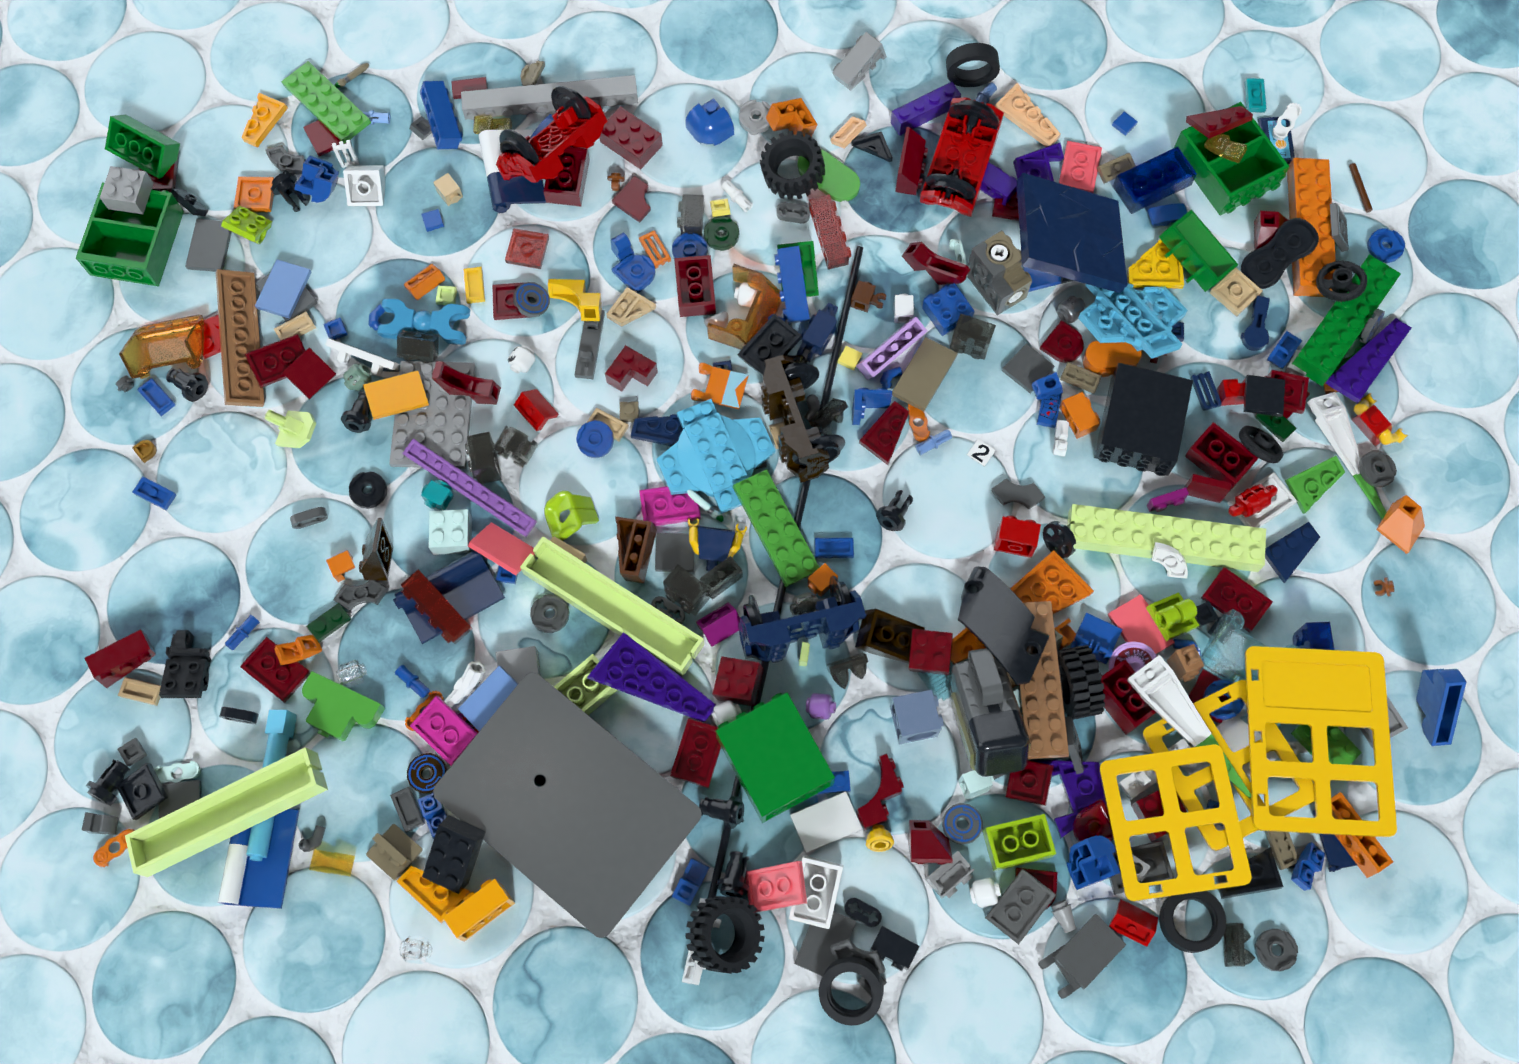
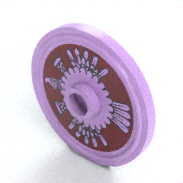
M1126 642L1113 651L1109 659V670L1126 660L1133 670L1137 672L1156 658L1157 655L1152 648L1144 643Z

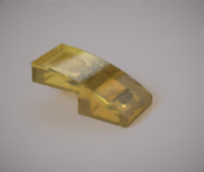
M491 115L474 116V134H480L485 130H512L511 118L493 119Z
M314 849L309 870L350 877L355 856Z

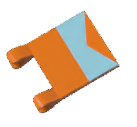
M700 363L699 373L710 375L706 392L693 389L691 399L694 401L712 399L713 404L740 409L749 375Z

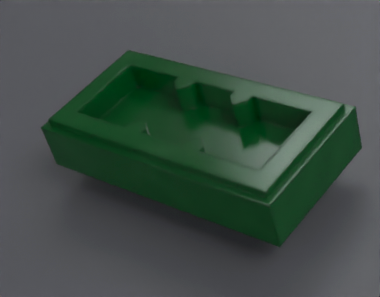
M1257 414L1254 417L1282 442L1297 429L1284 416Z

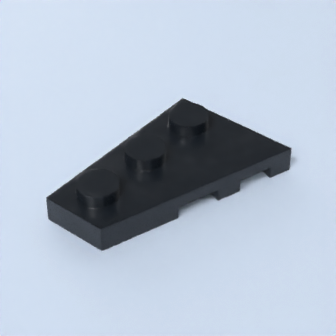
M1271 847L1248 860L1252 876L1251 881L1243 886L1218 889L1221 899L1277 890L1284 887ZM1225 875L1217 876L1215 879L1217 884L1227 882Z

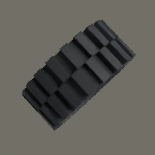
M788 131L786 136L782 132L778 134L779 139L776 140L775 137L770 139L772 144L766 143L764 146L766 152H761L762 160H760V166L768 188H771L772 193L776 195L778 192L780 198L784 199V196L787 195L788 200H793V196H797V199H802L801 194L806 193L809 196L811 195V189L816 191L818 189L817 182L821 184L823 181L822 175H825V163L817 141L815 139L812 140L811 136L807 133L803 137L801 131H797L796 135L793 134V131ZM801 156L810 162L806 173L798 178L785 179L777 173L781 162L788 157Z
M1088 645L1057 650L1063 707L1067 717L1071 716L1074 720L1102 714L1104 712L1103 707H1105L1103 700L1105 699L1103 692L1104 684L1101 681L1102 675L1099 672V664L1096 662L1095 654H1092V649Z
M714 896V898L705 899V903H699L696 906L699 911H692L690 915L694 918L693 921L687 922L686 927L691 928L690 933H685L686 939L691 941L690 944H687V949L694 951L690 955L692 959L699 961L697 964L700 967L714 972L732 974L742 972L741 969L747 970L751 966L748 962H756L758 958L755 956V953H761L762 951L759 942H764L765 936H760V931L765 930L764 924H759L758 922L762 917L760 914L754 913L756 911L754 905H748L749 901L745 899ZM726 914L734 925L735 936L731 947L720 955L712 946L711 930L715 920L720 915Z

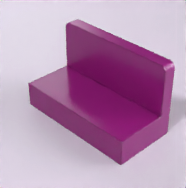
M727 602L696 621V624L704 633L710 646L713 647L739 631L740 617L736 609Z

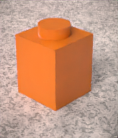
M824 563L808 578V588L813 594H818L822 597L830 589V577L835 576L838 580V575Z

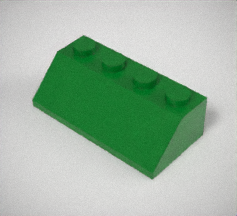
M126 114L110 116L105 150L159 179L162 178L177 161L180 143Z

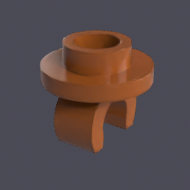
M611 173V176H607V180L612 181V191H620V182L625 181V177H622V174Z
M1388 577L1384 578V582L1382 580L1374 581L1375 586H1383L1382 590L1375 591L1377 596H1383L1387 593L1389 597L1391 592H1395L1393 580L1389 581Z

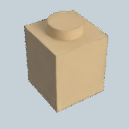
M449 173L433 182L437 193L448 206L457 203L463 197L460 187Z

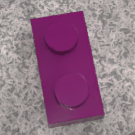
M1185 487L1152 498L1148 502L1147 508L1149 512L1154 510L1160 512L1169 505H1181L1189 495L1188 490Z

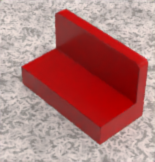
M537 389L522 392L514 404L515 408L536 431L542 430L548 419L557 418L559 415Z
M1120 899L1117 911L1110 921L1109 927L1147 947L1156 933L1158 917Z

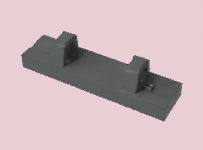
M605 310L601 311L600 321H584L574 374L575 378L594 379Z

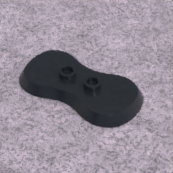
M1293 218L1284 222L1268 244L1250 252L1244 258L1241 264V272L1260 289L1273 286L1279 281L1291 263L1309 255L1315 250L1319 242L1316 229L1308 221L1301 218Z

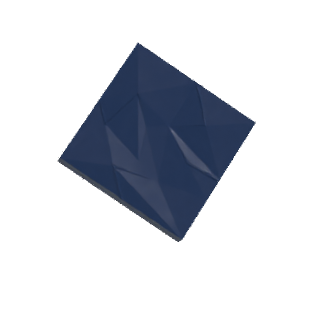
M1022 173L1016 181L1022 266L1121 293L1128 284L1119 201Z

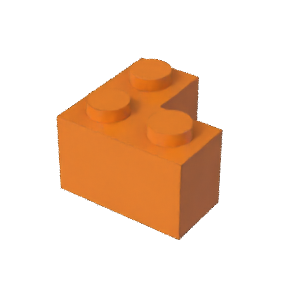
M802 98L773 103L766 116V120L773 131L789 129V131H793L794 135L797 134V131H801L803 137L806 133L812 137L818 125Z

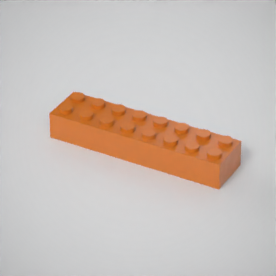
M1293 158L1287 171L1289 219L1301 218L1308 221L1316 229L1319 236V242L1315 250L1292 263L1294 296L1325 297L1317 288V275L1326 264L1336 261L1335 241L1331 230L1330 204H1332L1329 159ZM1335 270L1327 273L1324 279H1332Z

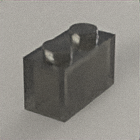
M682 195V201H679L678 212H681V217H677V228H680L681 235L684 233H696L702 236L705 207L704 195Z
M402 330L397 336V357L407 361L420 360L423 363L434 362L438 357L439 335Z
M729 556L700 578V586L713 600L743 577L742 569Z

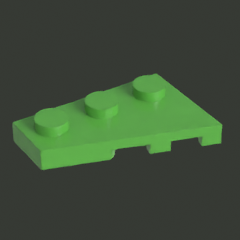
M1334 456L1285 480L1304 514L1345 473V470L1337 456Z

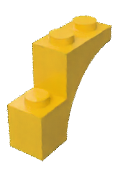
M548 279L550 298L564 300L573 304L581 313V321H600L602 311L601 293H586L585 280Z

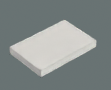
M1274 472L1253 486L1262 484L1264 487L1275 485L1278 489L1277 494L1271 498V505L1261 512L1246 518L1242 514L1239 515V519L1245 526L1260 528L1298 502ZM1235 497L1228 501L1227 504L1229 506L1235 504Z
M846 792L790 815L805 853L862 830Z

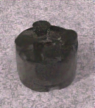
M505 426L494 444V449L502 458L507 459L510 457L514 460L513 463L523 468L524 465L528 464L538 447V443L534 440L532 442L528 441L529 436L513 427L508 428V426Z

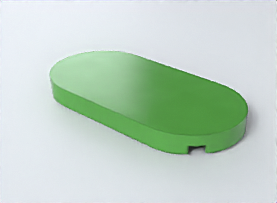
M821 149L825 163V175H822L823 181L821 184L817 182L818 189L838 202L854 199L858 195L860 188L858 175ZM799 156L797 162L800 176L806 173L810 164L806 158Z

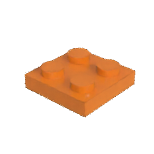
M238 177L234 209L241 206L252 212H271L274 194L270 188L274 177Z

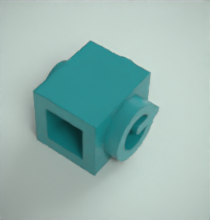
M431 480L429 484L423 487L421 492L426 506L431 509L436 507L441 511L446 510L454 497L451 492V486L441 480Z

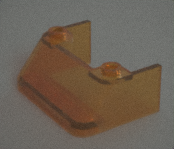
M733 264V281L739 283L746 282L751 289L757 290V293L745 320L734 318L729 321L726 328L708 323V339L742 350L765 325L768 317L773 314L777 315L782 302L780 290L762 273Z

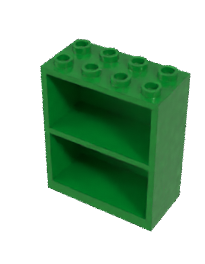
M1240 101V102H1238V103H1236V104H1234V105H1232V106H1230V107H1228V108L1238 107V106L1244 107V105H1243V104L1241 103V101ZM1252 118V121L1210 139L1190 126L1180 132L1173 149L1177 158L1220 216L1233 212L1240 205H1247L1254 198H1261L1269 190L1274 191L1279 188L1282 179L1286 177V172L1290 167L1254 118Z
M102 182L79 246L76 260L90 276L159 287L184 213L183 209L169 191L163 190L161 192L151 189L143 214L111 210L100 199L105 184Z
M788 692L774 695L771 698L772 701L766 704L764 702L757 704L753 707V711L746 713V711L735 717L736 720L730 723L728 721L723 722L715 730L716 738L762 824L834 785L835 780L831 769Z

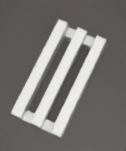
M346 140L347 144H344L343 141L339 142L340 145L332 143L333 150L342 168L359 165L358 157L350 140ZM346 149H349V152H350V154H351V156H352V158H353V161H351L350 156H349V154H348V152H347ZM339 150L343 151L347 163L344 162Z

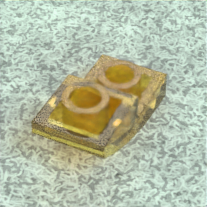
M1224 134L1208 138L1204 144V147L1214 154L1237 163L1241 161L1247 151V145L1230 141L1229 136Z

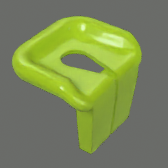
M569 491L558 492L547 501L544 508V515L552 537L555 536L562 541L578 531L582 525L596 524L599 521L591 497L572 495ZM569 509L570 514L562 523L560 521V513Z

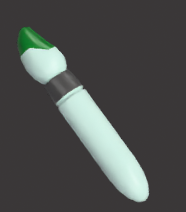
M692 490L687 491L689 497L707 511L712 518L720 522L724 521L722 514Z

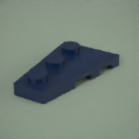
M677 414L667 417L635 418L631 438L673 446L679 441L683 428Z

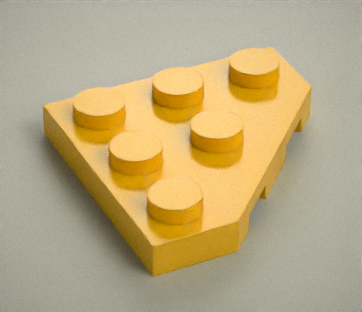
M1160 239L1136 263H1133L1128 268L1127 281L1128 284L1133 285V288L1166 287L1183 289V266L1173 253L1167 258L1164 256L1170 250Z

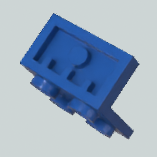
M868 388L855 389L852 404V425H860L861 419H864L866 408H889L892 390L886 388H879L877 390H869Z

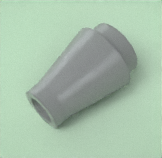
M1062 900L1051 905V912L1064 929V932L1068 933L1075 930L1076 926L1071 904H1068L1067 900Z

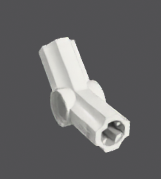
M470 662L463 676L454 685V690L444 701L456 713L459 712L458 708L479 687L478 685L485 673L484 665L480 662Z

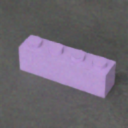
M917 317L909 320L858 363L856 367L867 380L875 377L923 336L927 329Z

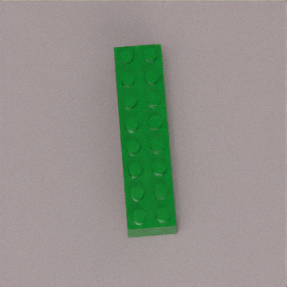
M1370 254L1360 266L1367 275L1365 291L1354 300L1336 301L1292 363L1306 372L1305 376L1320 386H1323L1365 327L1367 321L1374 314L1373 312L1379 307L1401 275V273ZM1355 274L1352 278V283L1359 285L1360 279Z

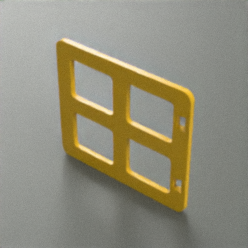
M1239 680L1193 703V705L1251 793V782L1242 769L1243 765L1250 762L1249 745L1237 752H1232L1209 716L1211 712L1237 699L1243 700L1247 707L1246 680ZM1228 692L1230 699L1221 703L1217 697ZM1164 719L1151 724L1143 731V738L1152 753L1169 751L1162 737L1175 731V729L1166 730L1163 725L1167 722ZM1265 723L1266 754L1274 751L1281 761L1300 762L1275 723ZM1210 765L1189 776H1184L1178 766L1172 767L1171 771L1175 789L1188 812L1204 810L1194 790L1213 781ZM1292 778L1298 787V791L1270 805V814L1272 816H1287L1314 802L1313 781L1311 779ZM1234 785L1250 811L1249 817L1239 821L1244 838L1258 831L1253 825L1252 798H1248ZM1257 794L1258 806H1264L1262 799ZM1213 824L1197 826L1212 850L1218 851L1228 846L1225 829L1219 831Z
M1213 744L1106 760L1101 763L1099 770L1124 893L1128 900L1140 901L1243 886L1251 881L1252 876L1223 750L1220 746ZM1208 762L1213 775L1219 807L1186 813L1181 812L1171 771L1172 767ZM1153 770L1156 774L1164 815L1127 821L1124 817L1117 776ZM1217 823L1223 824L1233 869L1231 871L1196 875L1192 867L1185 829ZM1167 832L1177 878L1139 883L1129 838L1135 835ZM1215 876H1226L1227 882L1215 884ZM1161 885L1163 892L1149 893V886Z

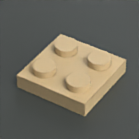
M1235 267L1211 289L1210 294L1235 316H1238L1257 296L1262 294L1263 290Z

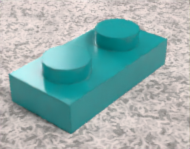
M1246 78L1247 110L1249 112L1265 113L1267 106L1264 79Z

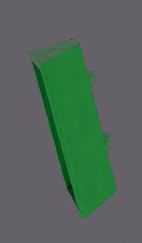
M1192 209L1159 236L1170 250L1164 256L1167 258L1173 253L1180 264L1191 275L1185 281L1189 283L1194 279L1205 292L1238 266L1237 262Z

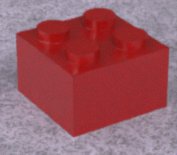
M1003 516L997 529L994 550L1032 558L1038 545L1041 524L1036 523L1034 520L1023 521L1018 520L1014 516Z

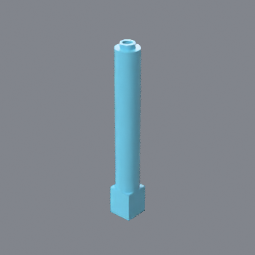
M269 710L265 733L268 734L262 768L286 757L289 738H293L296 714L288 710ZM275 816L251 827L246 853L247 856H250V860L262 861L263 858H267Z

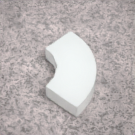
M1155 542L1151 556L1152 561L1158 562L1166 568L1167 577L1187 579L1188 569L1183 555L1169 545Z

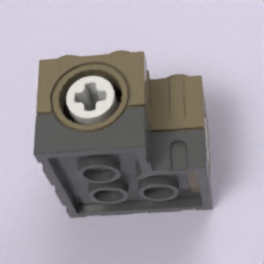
M1000 231L985 240V242L983 241L972 248L968 267L971 270L967 278L996 315L1001 314L1027 298L1032 279L1030 274L1021 267V250L1013 245L1012 239L1008 235Z

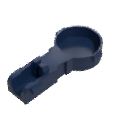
M1262 296L1255 298L1252 305V322L1244 333H1241L1240 339H1242L1243 345L1251 351L1261 350L1269 343V333L1265 328L1264 322L1267 318L1270 298Z

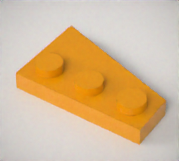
M258 93V102L252 109L253 115L248 120L241 137L244 142L257 148L288 109L285 103Z
M410 866L397 880V883L441 924L445 921L443 917L447 915L446 911L454 905L459 906L463 898L471 893L464 888L457 894L423 878V870Z

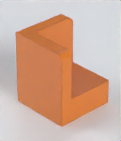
M348 550L326 560L337 582L345 579L343 573L355 568L353 557Z
M1069 618L1054 628L1063 636L1059 650L1071 644L1076 636V633L1069 626L1071 622Z

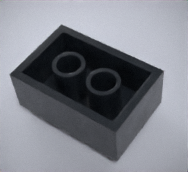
M447 816L438 825L422 877L459 894L469 884L486 832L455 817Z

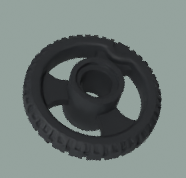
M1335 261L1322 267L1317 275L1316 285L1319 292L1328 299L1337 302L1351 301L1362 295L1365 291L1367 275L1355 263ZM1335 270L1332 279H1324L1327 273ZM1352 272L1359 277V285L1352 283Z
M1244 426L1239 431V438L1244 447L1259 459L1269 463H1278L1283 458L1284 454L1281 446L1263 430L1254 426Z

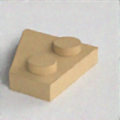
M627 287L606 316L622 327L655 310L656 304Z

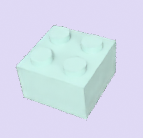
M468 509L429 511V549L433 555L472 552V549L468 547L469 542L472 540V516Z

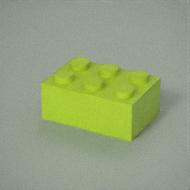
M1045 814L986 827L982 831L993 871L1052 858L1056 855Z

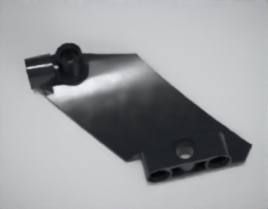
M974 567L962 591L958 621L985 645L1016 685L1027 684L1032 679L1050 635L1031 628L1035 616L999 577L986 567Z

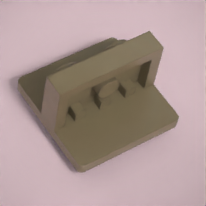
M392 824L383 835L377 833L372 838L376 843L366 853V856L396 881L420 855L423 849L397 825Z

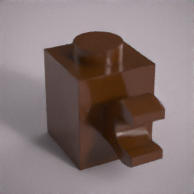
M858 281L851 298V307L867 313L870 305L881 309L883 308V303L878 300H886L887 295L884 293L875 295V285L867 281Z

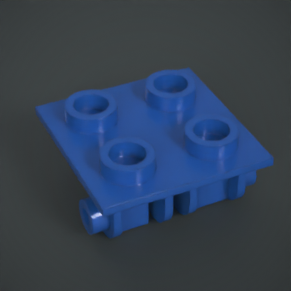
M1086 613L1070 648L1088 645L1092 649V654H1095L1096 660L1107 664L1123 629Z

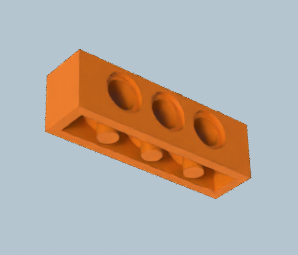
M1341 792L1331 797L1333 818L1362 820ZM1335 835L1366 878L1381 872L1393 863V860L1375 837Z

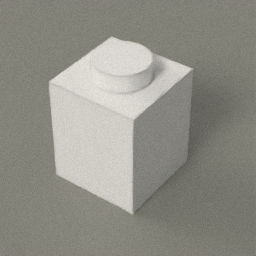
M895 295L894 323H907L914 317L913 295Z

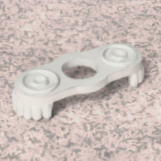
M1290 103L1287 105L1284 114L1278 118L1277 125L1273 128V138L1283 140L1288 136V132L1294 128L1296 119L1302 113L1299 104ZM1288 119L1291 125L1284 127L1281 124V120Z

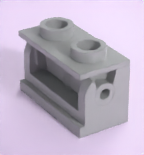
M959 851L952 855L953 863L941 865L926 878L928 884L941 899L945 896L950 898L958 891L956 886L962 882L965 885L973 878L971 873L975 869H970V864Z

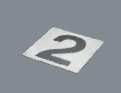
M978 439L967 455L985 466L996 450Z

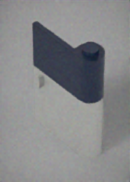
M532 129L514 130L524 138L527 136L531 137L533 134ZM503 130L482 131L479 134V141L493 210L498 213H505L511 204L546 203L542 180L534 183L524 176L513 177L510 180L503 179L496 166L498 157L502 154L499 137Z

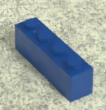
M423 81L420 95L437 150L458 149L459 143L462 141V132L458 129V120L454 116L453 104L449 100V91L445 88L444 81Z
M799 246L777 249L778 254H775L774 257L776 266H780V272L777 273L778 284L782 283L783 291H780L781 302L785 301L786 309H782L783 318L788 320V324L810 321Z

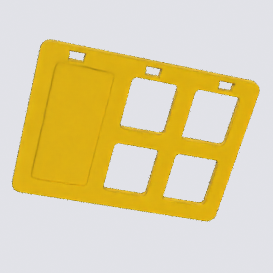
M1249 647L1245 651L1252 819L1254 827L1260 831L1372 837L1394 836L1397 832L1383 656L1377 652ZM1251 669L1258 670V681H1252ZM1265 723L1310 726L1312 763L1268 760L1266 756ZM1327 726L1370 728L1373 735L1374 766L1331 764L1328 757ZM1254 731L1261 732V742L1255 743ZM1268 777L1313 780L1316 817L1272 816L1269 812ZM1330 781L1375 783L1378 821L1333 818ZM1257 794L1264 795V806H1258Z

